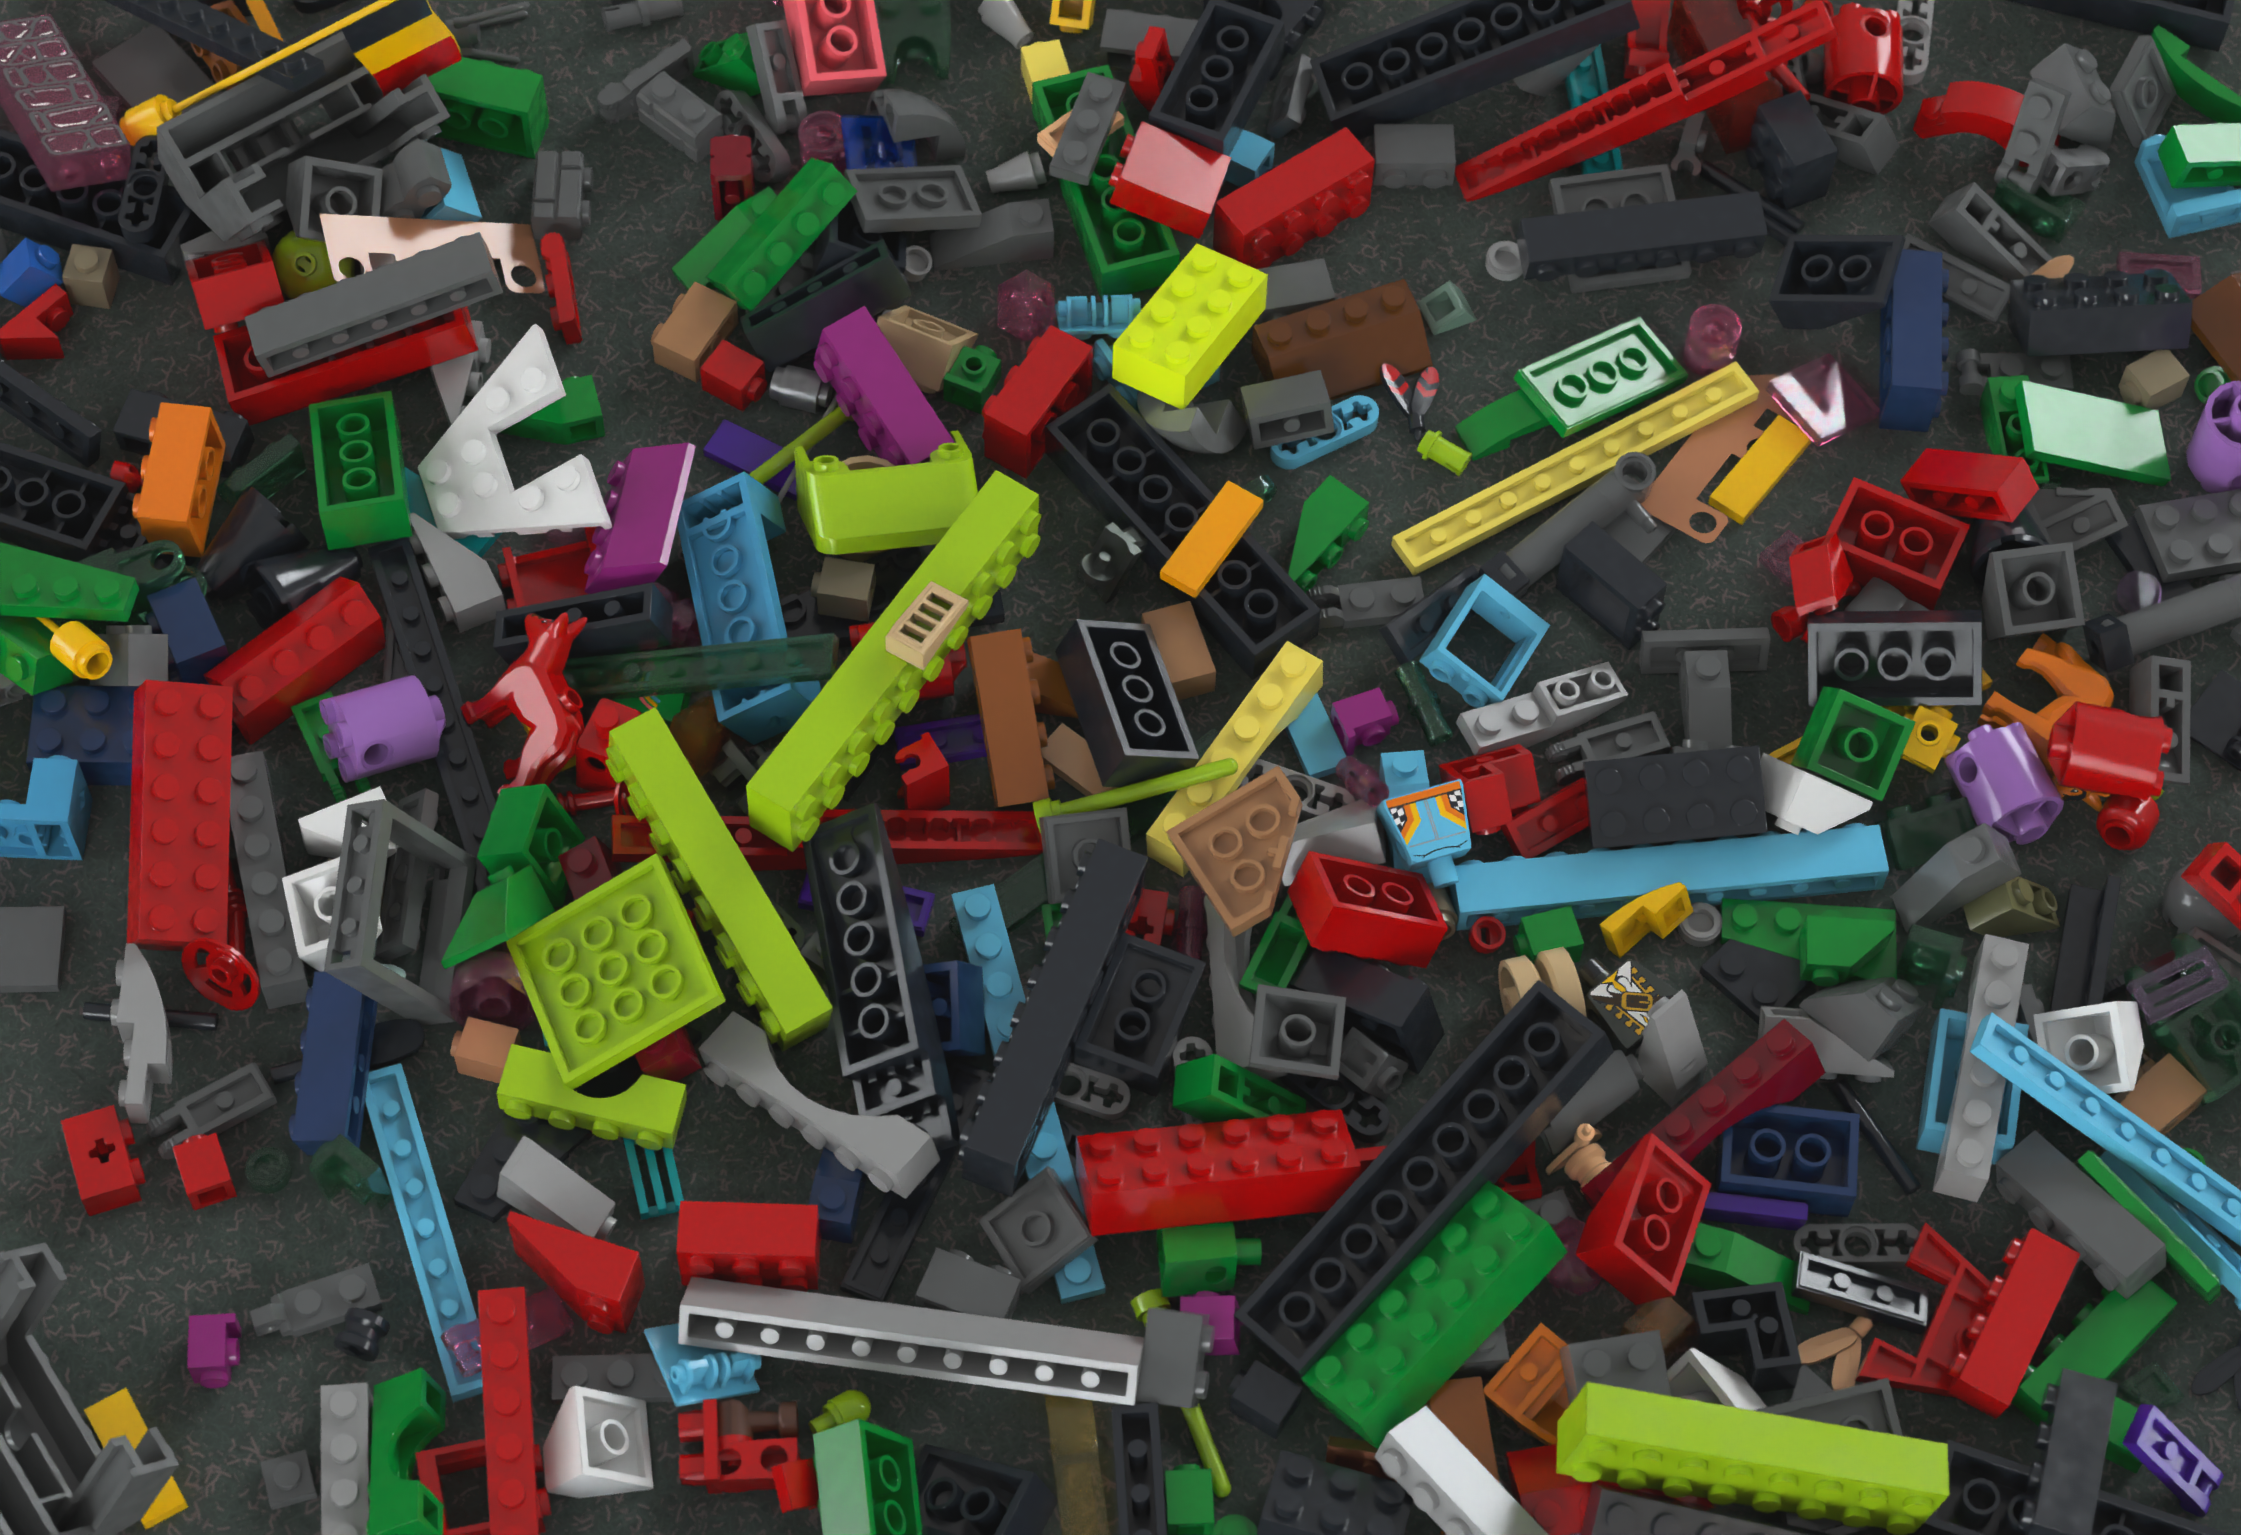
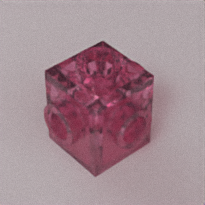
M1025 270L998 285V327L1023 341H1030L1036 336L1043 334L1050 325L1055 327V286Z
M1567 1216L1555 1225L1553 1230L1568 1253L1552 1268L1546 1277L1556 1288H1565L1581 1296L1584 1292L1596 1288L1603 1278L1575 1255L1586 1223Z

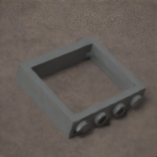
M385 799L349 804L347 806L324 971L405 1019L416 1020L422 1026L456 1022L463 961L444 969L441 960L471 903L477 858ZM390 841L435 869L419 986L373 959ZM446 869H450L448 879H444ZM343 955H350V958L343 960Z

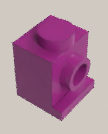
M1380 687L1333 702L1330 722L1346 757L1354 755L1355 746L1357 745L1373 746L1383 741L1387 735H1390L1391 727L1399 724V717L1394 703L1391 700L1386 701Z
M235 1313L189 1316L187 1368L194 1383H200L201 1386L206 1388H222L228 1385V1381H231L232 1366H239L240 1363L238 1338H242V1328Z

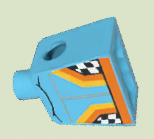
M1458 779L1382 800L1376 809L1377 815L1404 868L1407 871H1413L1428 867L1434 889L1444 888L1459 882L1453 859L1465 856L1471 849L1462 780Z

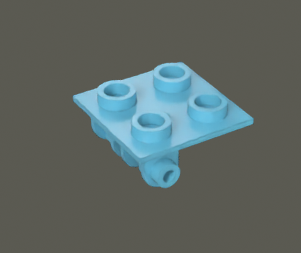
M1132 294L1111 295V302H1108L1107 295H1103L1102 302L1096 303L1095 296H1090V303H1087V296H1066V301H1058V304H1055L1059 329L1079 340L1090 338L1091 334H1108L1110 337L1119 338L1141 311L1140 298H1132Z
M679 1323L644 1330V1334L676 1407L701 1403L706 1399L718 1400L760 1391L753 1375L755 1370L761 1368L760 1355L678 1344Z

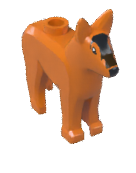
M2042 633L2032 649L2027 648L2018 659L2016 665L2022 669H2031L2041 674L2054 688L2058 698L2034 714L1994 691L1982 709L1983 714H1981L1977 723L1981 726L1988 724L1994 728H2001L2020 722L2044 766L2052 776V780L2063 801L2083 800L2099 812L2102 808L2099 796L2109 797L2110 795L2059 786L2047 758V746L2052 725L2076 701L2112 707L2114 693L2108 680L2086 663L2070 645L2064 642L2056 643Z

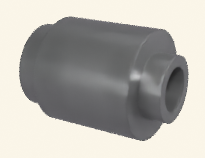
M787 365L786 368L776 367L770 384L769 397L770 399L778 400L779 405L817 414L821 406L828 407L833 387L830 383L823 382L816 371Z

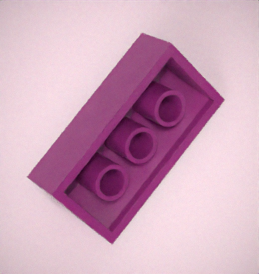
M680 443L632 449L623 462L618 460L615 462L607 478V483L612 485L611 490L607 492L603 499L612 528L604 529L601 526H597L595 529L592 543L596 544V549L589 556L584 568V573L589 575L585 588L586 593L592 594L651 582L654 583L667 567L695 453V445Z

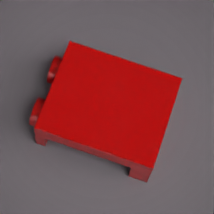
M584 527L586 541L513 557L510 546L502 548L505 563L497 564L502 588L511 587L513 598L506 599L508 609L587 595L588 593L585 592L589 575L584 573V568L589 556L596 549V544L592 543L596 527Z

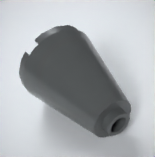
M1621 1049L1615 1050L1539 1134L1547 1150L1552 1153V1156L1562 1152L1574 1142V1134L1581 1124L1587 1123L1594 1127L1640 1090L1638 1080L1643 1079L1644 1075L1633 1054L1625 1056Z

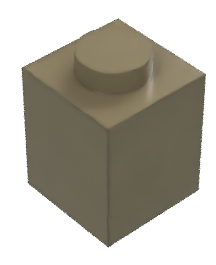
M72 244L62 275L70 304L110 309L120 278L113 250Z
M2169 349L2156 350L2127 365L2118 387L2125 403L2156 410L2182 396L2190 375Z
M825 557L822 571L814 572L811 584V597H817L818 614L868 622L876 588L875 564Z

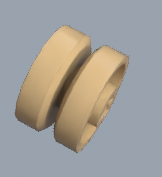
M1564 947L1538 952L1535 964L1525 955L1500 961L1498 968L1499 988L1505 1016L1539 979L1587 1017L1580 980L1575 965Z

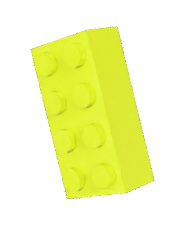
M1197 243L1114 342L1112 379L1176 408L1185 409L1266 309L1268 274Z

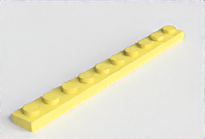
M1737 361L1402 531L1392 537L1391 546L1412 575L1415 576L1594 484L1612 470L1619 458L1626 453L1639 452L1648 456L1756 401L1759 390Z

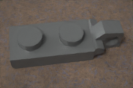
M366 1263L281 1291V1294L270 1297L272 1303L250 1311V1317L257 1336L280 1330L282 1337L294 1335L296 1338L344 1322V1317L349 1308L356 1307L374 1312L383 1309L370 1265Z

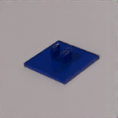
M840 116L847 169L918 167L915 141L908 140L894 143L884 116Z

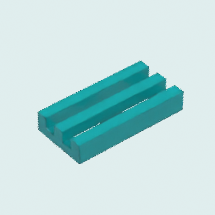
M623 1138L641 1220L678 1212L680 1201H684L672 1149L662 1147L674 1197L673 1202L666 1203L654 1150L644 1148L657 1204L656 1206L648 1207L634 1145H637L636 1140Z

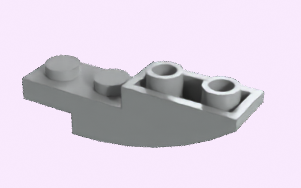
M1605 662L1537 682L1533 692L1460 713L1456 724L1474 755L1516 744L1527 748L1594 719L1625 701L1628 693L1610 663Z
M126 943L124 960H117L115 978L116 985L121 986L119 999L112 1000L110 1011L111 1025L118 1027L122 1042L124 1043V1065L129 1066L127 1080H120L118 1100L119 1106L126 1108L130 1123L148 1124L153 1084H172V1040L168 1018L155 977L136 944Z

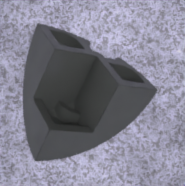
M882 89L873 91L867 106L870 119H885L894 143L926 137L935 161L966 156V145L960 130L952 118L936 103L922 95L906 90Z
M1138 390L1137 404L1143 419L1159 436L1179 448L1205 454L1225 453L1239 444L1247 430L1246 424L1230 399L1195 405L1191 401L1185 409H1179Z

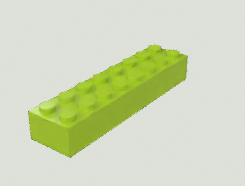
M654 707L609 731V747L606 748L609 759L605 761L608 770L616 783L624 781L631 795L627 797L633 813L639 821L646 818L652 831L649 834V838L659 856L664 857L667 855L674 868L670 872L674 883L682 895L687 892L691 895L696 906L692 911L698 924L704 932L711 929L718 945L714 946L719 960L725 969L733 967L740 981L736 984L738 992L748 1007L756 1006L762 1020L758 1021L759 1027L766 1032L770 1044L772 1045L777 1042L783 1052L827 1028L833 1010L832 1005L657 708Z
M1587 1382L1558 1420L1557 1473L1572 1475L1574 1479L1582 1482L1602 1480L1618 1483L1624 1489L1649 1488L1661 1490L1664 1494L1671 1497L1690 1495L1708 1498L1711 1503L1718 1505L1737 1503L1753 1506L1755 1510L1760 1512H1775L1778 1510L1791 1512L1807 1520L1826 1518L1842 1521L1844 1525L1849 1527L1873 1526L1885 1528L1889 1533L1895 1535L1915 1533L1949 1497L1947 1444L1591 1382Z

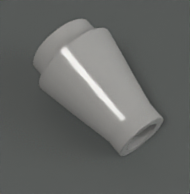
M984 0L979 6L978 12L982 16V23L1012 43L1016 49L1021 48L1033 38L1034 32L1028 27L1014 0Z
M1025 151L998 167L986 171L992 194L1038 189V185L1047 182L1038 152L1028 154V151Z

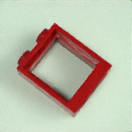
M485 1438L416 1452L420 1482L444 1505L443 1535H490V1521L455 1529L449 1528L441 1479L443 1474L487 1466ZM535 1444L536 1473L544 1471L540 1445ZM536 1478L539 1533H544L546 1530L543 1517L552 1515L547 1488L538 1489Z

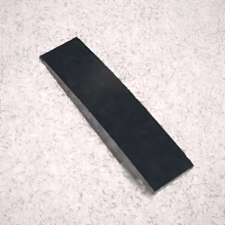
M0 442V538L32 551L134 577L139 590L150 594L185 580L197 557L152 552L146 537L141 534V526L138 520L133 517L132 507L135 494L128 491L124 482ZM208 530V534H207V539H208L209 536H210L209 530Z
M871 803L820 824L809 841L805 842L802 840L829 999L833 1007L832 1016L843 1077L853 1080L859 1115H899L931 1135L936 1150L939 1152L959 1144L960 1131L932 999L904 890L879 805Z

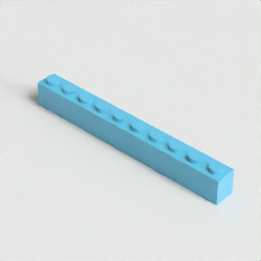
M1852 823L1839 829L1826 830L1818 835L1806 829L1800 831L1799 835L1768 831L1756 837L1738 838L1732 835L1722 836L1714 841L1696 842L1689 839L1663 846H1653L1646 843L1634 845L1630 849L1610 850L1609 848H1595L1587 853L1570 855L1566 852H1553L1545 857L1529 859L1523 856H1511L1502 861L1487 863L1479 860H1468L1455 866L1459 882L1450 885L1449 889L1452 905L1458 916V923L1456 925V930L1458 931L1469 930L1477 919L1484 916L1494 917L1504 926L1519 925L1521 917L1571 906L1575 919L1610 916L1636 898L1677 882H1681L1686 886L1691 903L1703 902L1712 906L1720 905L1722 898L1766 901L1883 889L1889 873V867L1880 826H1865L1862 823Z

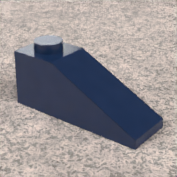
M825 1147L817 1167L808 1205H818L821 1239L852 1244L867 1174L858 1168L855 1171L847 1169L837 1160L834 1153Z

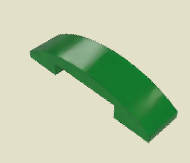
M2158 25L2153 30L2152 38L2176 90V94L2194 109L2218 123H2241V96L2188 61L2186 56L2190 46Z
M1520 389L1467 417L1455 426V431L1467 452L1473 454L1471 457L1472 461L1509 448L1510 442L1514 438L1551 424L1526 393Z

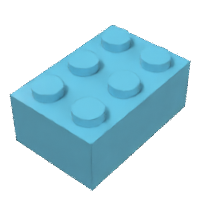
M1940 1008L1931 1030L1916 1143L1917 1150L1940 1153L1958 1077L1967 1013ZM2016 1023L2015 1029L2027 1037L2029 1025ZM2008 1079L2005 1082L1991 1164L1995 1165L1998 1160L2013 1149L2015 1144L2021 1089Z

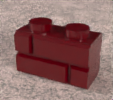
M728 134L725 136H714V138L710 139V177L714 217L719 222L735 206L755 195L751 138L747 136Z

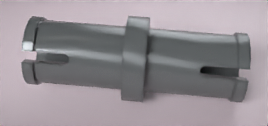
M634 0L633 2L610 7H601V15L606 32H611L612 30L639 24L642 28L648 27L651 24L650 22L683 16L684 10L682 0Z

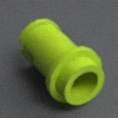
M1428 430L1417 448V451L1423 454V460L1426 461L1430 458L1454 472L1458 477L1465 470L1473 455L1471 452H1467L1443 438L1442 432L1439 430L1436 433Z

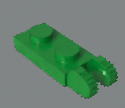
M331 691L291 706V710L323 782L327 781L337 804L347 800V795L337 779L341 775L338 759H329L324 748L323 735L329 733L328 725L325 724L319 707L320 700L333 697ZM367 777L355 780L359 793L362 794L372 790Z

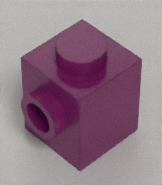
M1200 1291L1193 1294V1297H1181L1180 1311L1209 1314L1208 1325L1215 1326L1213 1349L1211 1353H1205V1356L1240 1355L1241 1324L1234 1316L1240 1307L1235 1296H1220L1216 1292Z

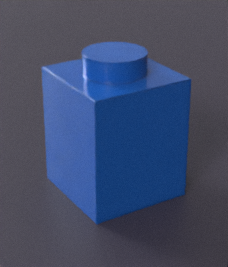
M25 237L0 263V296L26 308L54 284L60 286L63 283V274L59 253L47 245H40Z

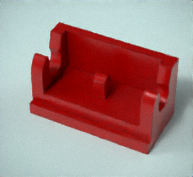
M929 732L921 735L920 740L902 748L895 756V763L897 764L903 763L908 758H916V768L909 769L901 776V781L904 785L897 792V798H904L905 810H939L950 805L949 764Z

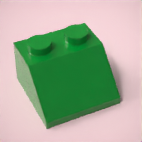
M546 784L501 789L496 805L492 810L477 857L490 875L509 865L512 866L515 872L531 864L552 906H563L569 884L558 856L583 843L586 838Z

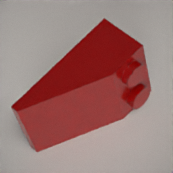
M1653 1133L1646 1134L1588 1216L1575 1255L1635 1305L1675 1296L1711 1183Z
M510 1211L507 1222L515 1253L581 1319L587 1321V1325L591 1329L603 1334H612L613 1330L626 1334L646 1286L639 1252Z

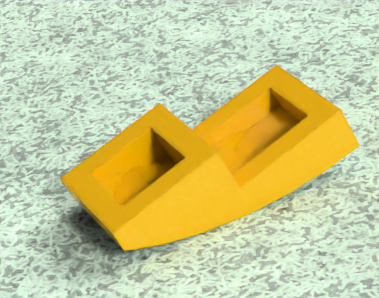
M1677 882L1636 898L1614 912L1599 925L1607 948L1617 957L1621 958L1650 931L1664 939L1694 911L1686 886L1681 882Z

